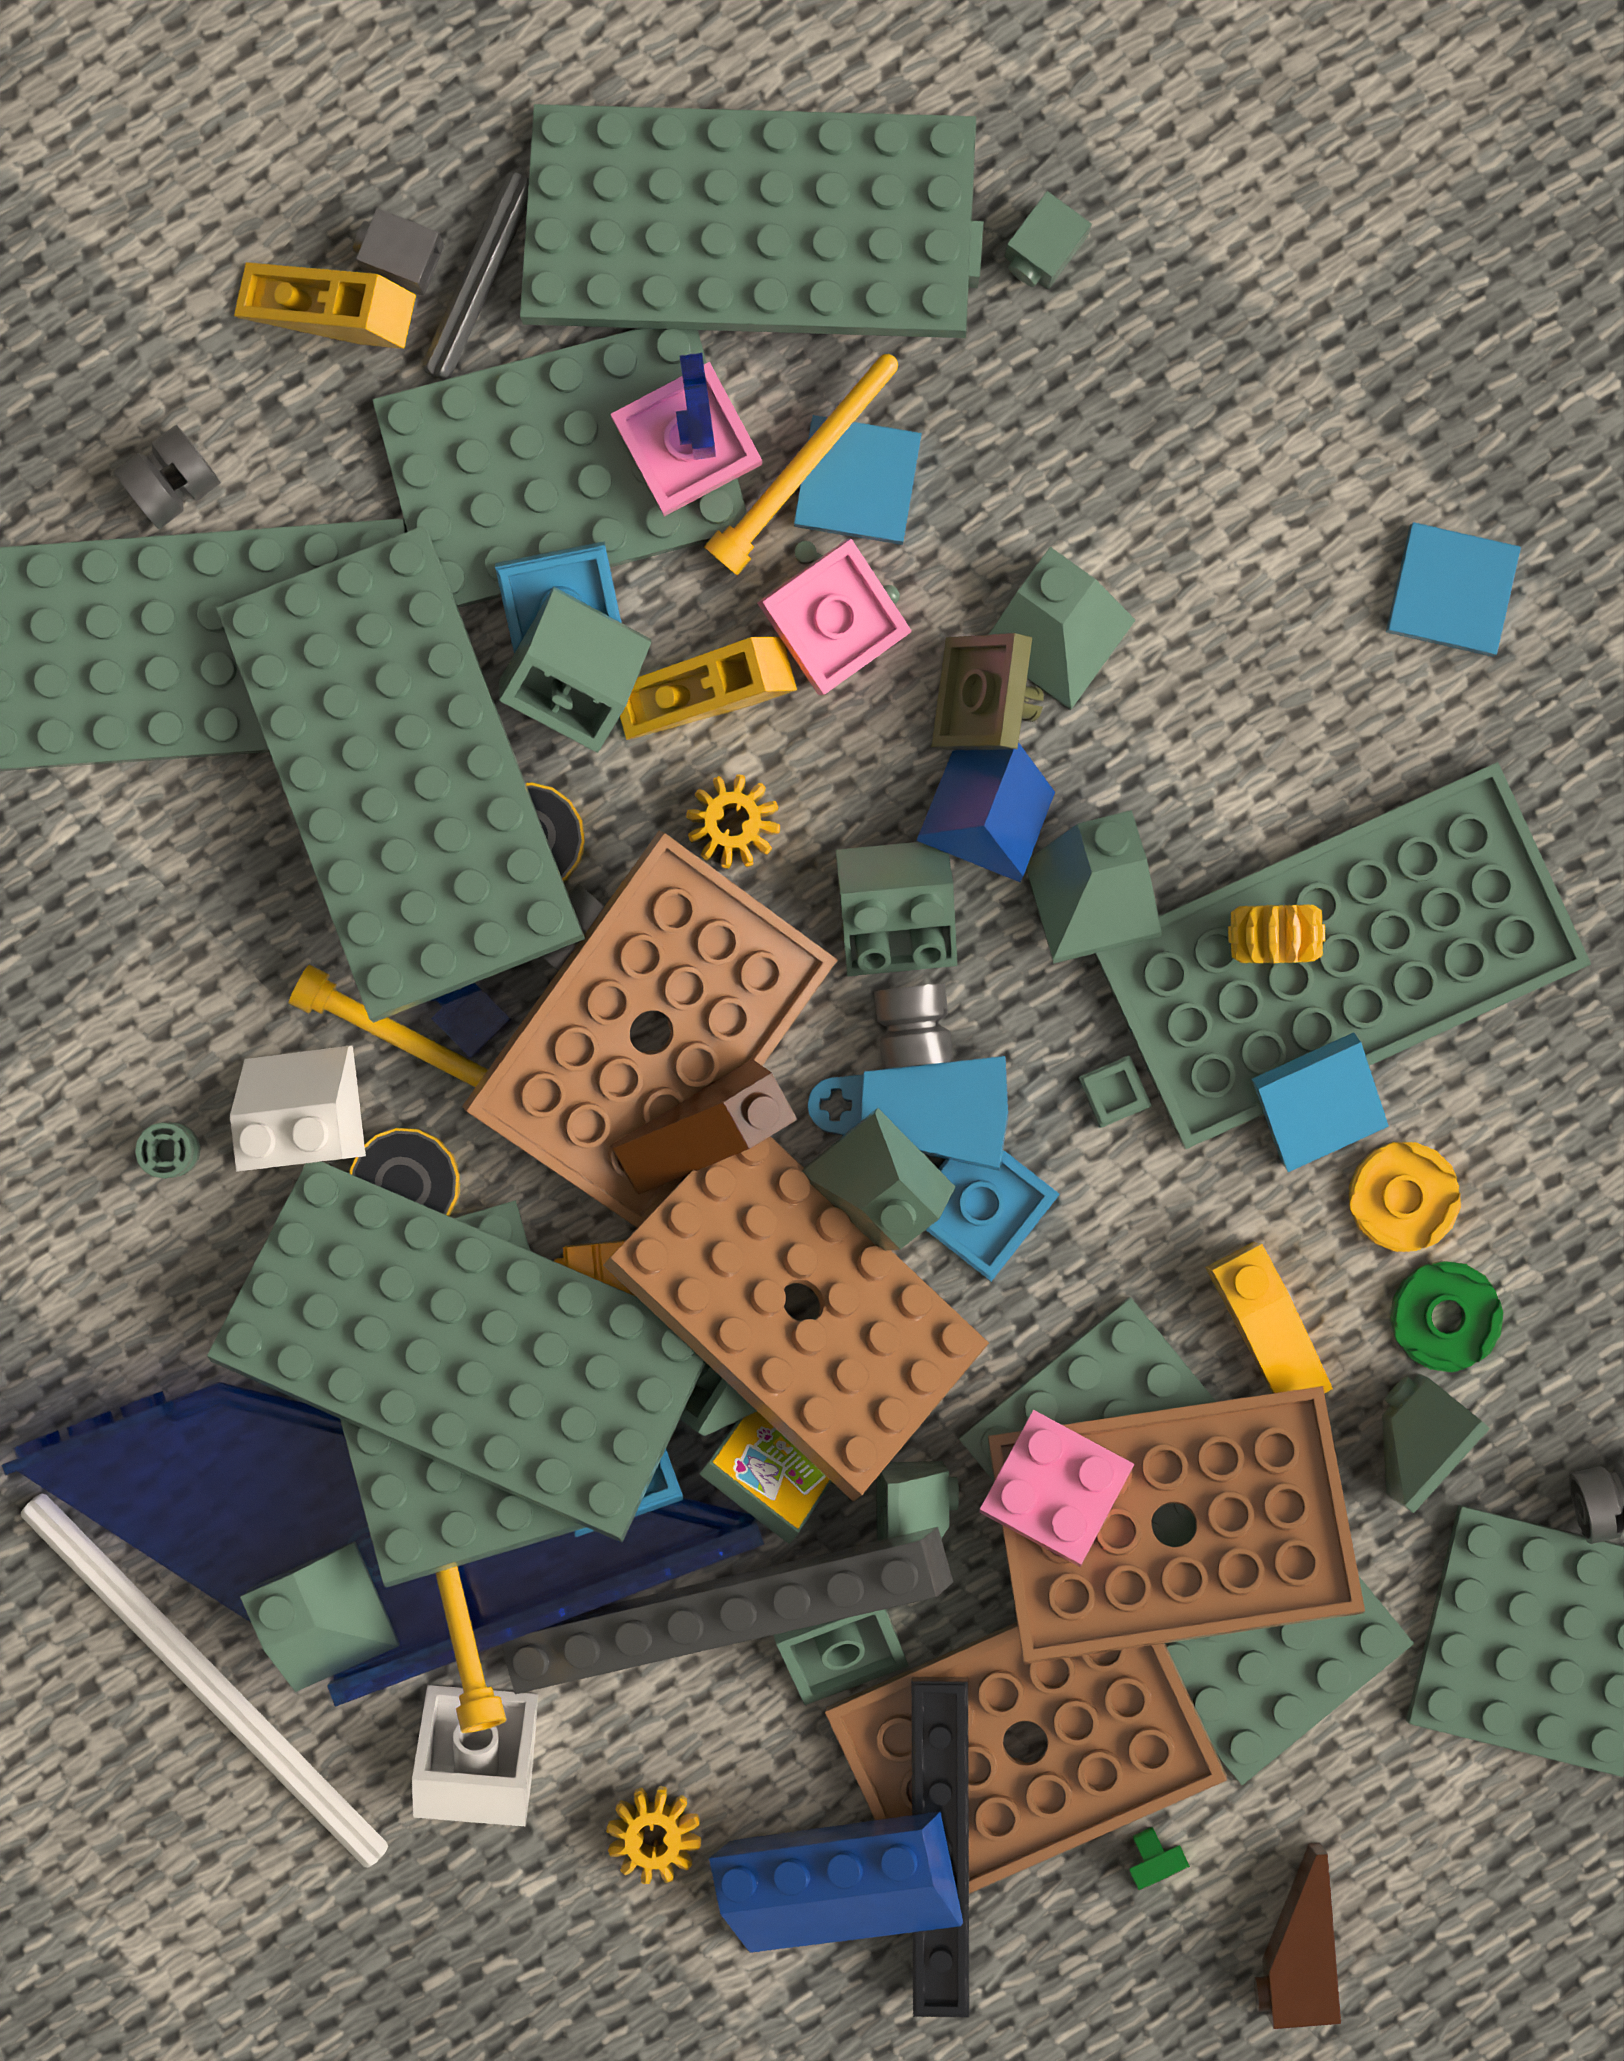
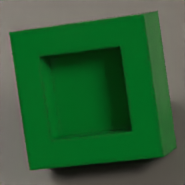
M1153 1826L1132 1836L1144 1860L1143 1863L1129 1869L1139 1891L1190 1867L1180 1845L1164 1852Z

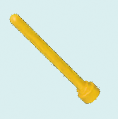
M891 354L881 355L735 528L729 525L723 533L717 530L705 544L704 548L736 576L739 575L751 560L748 556L754 548L751 542L898 369L897 359Z
M310 964L303 971L290 996L288 1003L308 1014L312 1010L320 1014L326 1010L473 1087L478 1085L488 1071L487 1068L388 1017L373 1023L369 1019L363 1004L336 991L337 984L328 980L329 974Z
M458 1567L435 1573L464 1692L459 1695L461 1706L456 1708L461 1733H472L498 1726L506 1722L501 1697L494 1696L492 1687H486Z

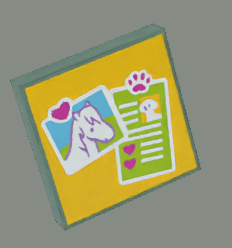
M758 1411L735 1422L700 1472L703 1478L788 1544L798 1535L832 1482Z

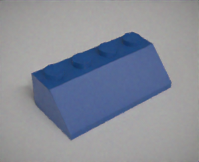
M941 1812L729 1841L709 1858L720 1914L749 1953L959 1927L963 1924Z

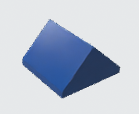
M1018 743V749L954 750L951 753L916 841L1021 883L1055 791L1020 743Z

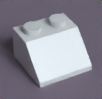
M353 1046L244 1059L230 1113L236 1172L366 1156Z
M427 1685L412 1775L413 1818L525 1827L532 1780L538 1694H515L509 1691L493 1690L494 1696L501 1697L506 1722L482 1731L461 1733L456 1708L461 1706L459 1695L464 1693L463 1688Z

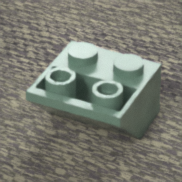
M553 586L499 679V701L598 753L627 705L651 645V639Z
M921 842L836 850L847 977L957 966L954 888L948 853Z

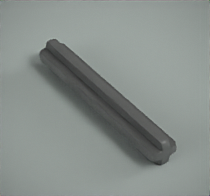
M509 172L506 175L422 361L424 371L442 380L451 378L526 212L529 178L520 173Z

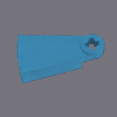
M1006 1057L865 1071L861 1075L827 1078L819 1082L810 1093L808 1099L809 1115L813 1122L824 1132L844 1136L864 1118L879 1108L923 1154L1000 1171L1008 1122ZM839 1090L842 1091L844 1101L852 1102L851 1111L841 1113L840 1121H831L830 1113L826 1110H821L822 1100H831L832 1091Z

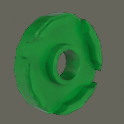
M1441 1260L1420 1266L1403 1279L1393 1296L1390 1322L1395 1340L1410 1359L1430 1370L1444 1372L1463 1370L1488 1356L1501 1335L1504 1314L1500 1299H1498L1497 1293L1487 1277L1467 1264ZM1451 1300L1461 1310V1322L1451 1332H1440L1432 1321L1433 1310L1440 1302Z

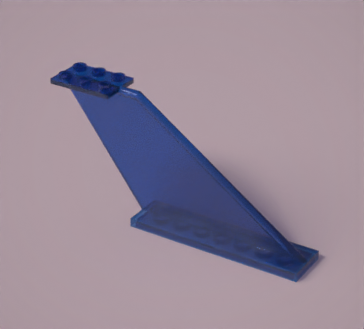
M223 1382L214 1383L170 1400H166L164 1392L160 1391L120 1407L123 1417L114 1420L110 1410L67 1427L69 1438L64 1440L61 1439L60 1433L57 1430L13 1448L16 1458L1 1465L5 1475L16 1471L250 1623L251 1621L240 1598L250 1587L355 1541L397 1635L400 1646L333 1675L334 1677L327 1687L335 1707L456 1661L436 1574H430L387 1588L383 1584L341 1420L303 1402ZM683 1498L681 1501L635 1516L622 1543L596 1531L575 1537L574 1532H570L457 1566L478 1653L764 1545L765 1527L749 1513Z

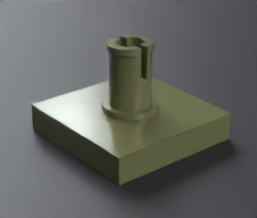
M1017 633L946 637L931 747L945 750L1018 749L1021 720L1028 722L1037 720L1043 708L1024 702H1029V699L1044 701L1043 691L1040 688L1026 686L1032 637Z

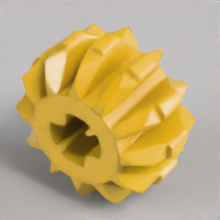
M736 775L734 779V792H726L722 777L713 778V785L718 794L716 798L713 799L702 789H698L695 792L696 799L706 806L707 810H687L686 818L688 820L705 823L704 827L695 829L688 834L691 843H696L710 837L711 841L703 848L701 857L708 861L719 848L723 849L721 858L723 869L731 868L734 851H740L745 867H751L754 865L748 847L753 844L765 855H768L772 850L770 844L759 836L760 832L770 835L780 833L779 824L761 821L762 817L772 815L778 811L777 802L769 801L757 806L756 803L764 795L766 787L762 783H758L753 787L748 796L743 794L746 785L744 775ZM735 807L737 815H740L743 810L749 817V820L742 823L743 833L738 836H730L729 829L722 833L718 828L717 824L725 820L724 811L728 808Z
M1314 905L1239 906L1231 912V926H1228V943H1231L1232 958L1240 963L1310 962L1323 956L1325 924H1322V910Z
M664 1786L658 1787L655 1802L650 1803L646 1791L643 1788L636 1789L634 1792V1802L637 1809L630 1803L620 1800L615 1810L623 1820L609 1821L606 1832L611 1836L620 1838L609 1845V1855L611 1857H619L628 1854L621 1865L620 1871L624 1875L632 1873L637 1865L642 1867L641 1883L650 1884L653 1869H659L661 1877L666 1883L673 1881L674 1870L672 1863L681 1869L689 1870L692 1866V1859L685 1850H698L701 1846V1837L689 1832L699 1826L700 1818L698 1814L690 1813L679 1817L684 1811L688 1800L685 1796L680 1795L673 1801L671 1806L665 1804L667 1788ZM649 1825L650 1831H653L654 1825L663 1827L665 1829L663 1836L664 1844L659 1846L657 1840L654 1841V1846L644 1843L645 1829L643 1827Z

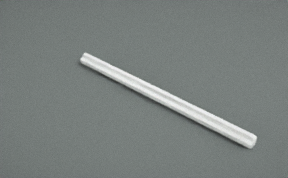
M41 1493L35 1496L23 1508L21 1517L363 1867L369 1868L385 1854L388 1848L387 1842L46 1494Z

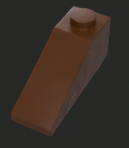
M751 1059L615 1142L610 1147L636 1193L642 1194L688 1175L693 1170H700L746 1151L793 1123L797 1118L772 1072Z
M1309 1843L1262 1958L1263 1976L1254 1977L1258 2012L1266 2011L1273 2029L1341 2024L1328 1854L1320 1843Z

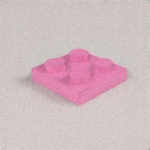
M710 362L610 414L663 516L678 510L762 465V459Z
M852 539L844 540L757 602L818 695L828 693L912 632Z
M1033 1410L984 1500L979 1513L1081 1567L1134 1464Z

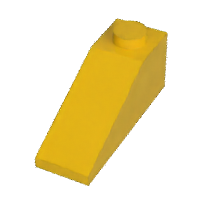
M246 262L234 316L240 319L361 345L404 349L416 295L383 276L374 273Z
M749 637L637 677L627 705L620 715L626 740L750 707L796 691L797 687L785 644L780 637Z
M1253 1241L1205 1267L1272 1394L1323 1386L1325 1394L1333 1389L1291 1297L1263 1244Z

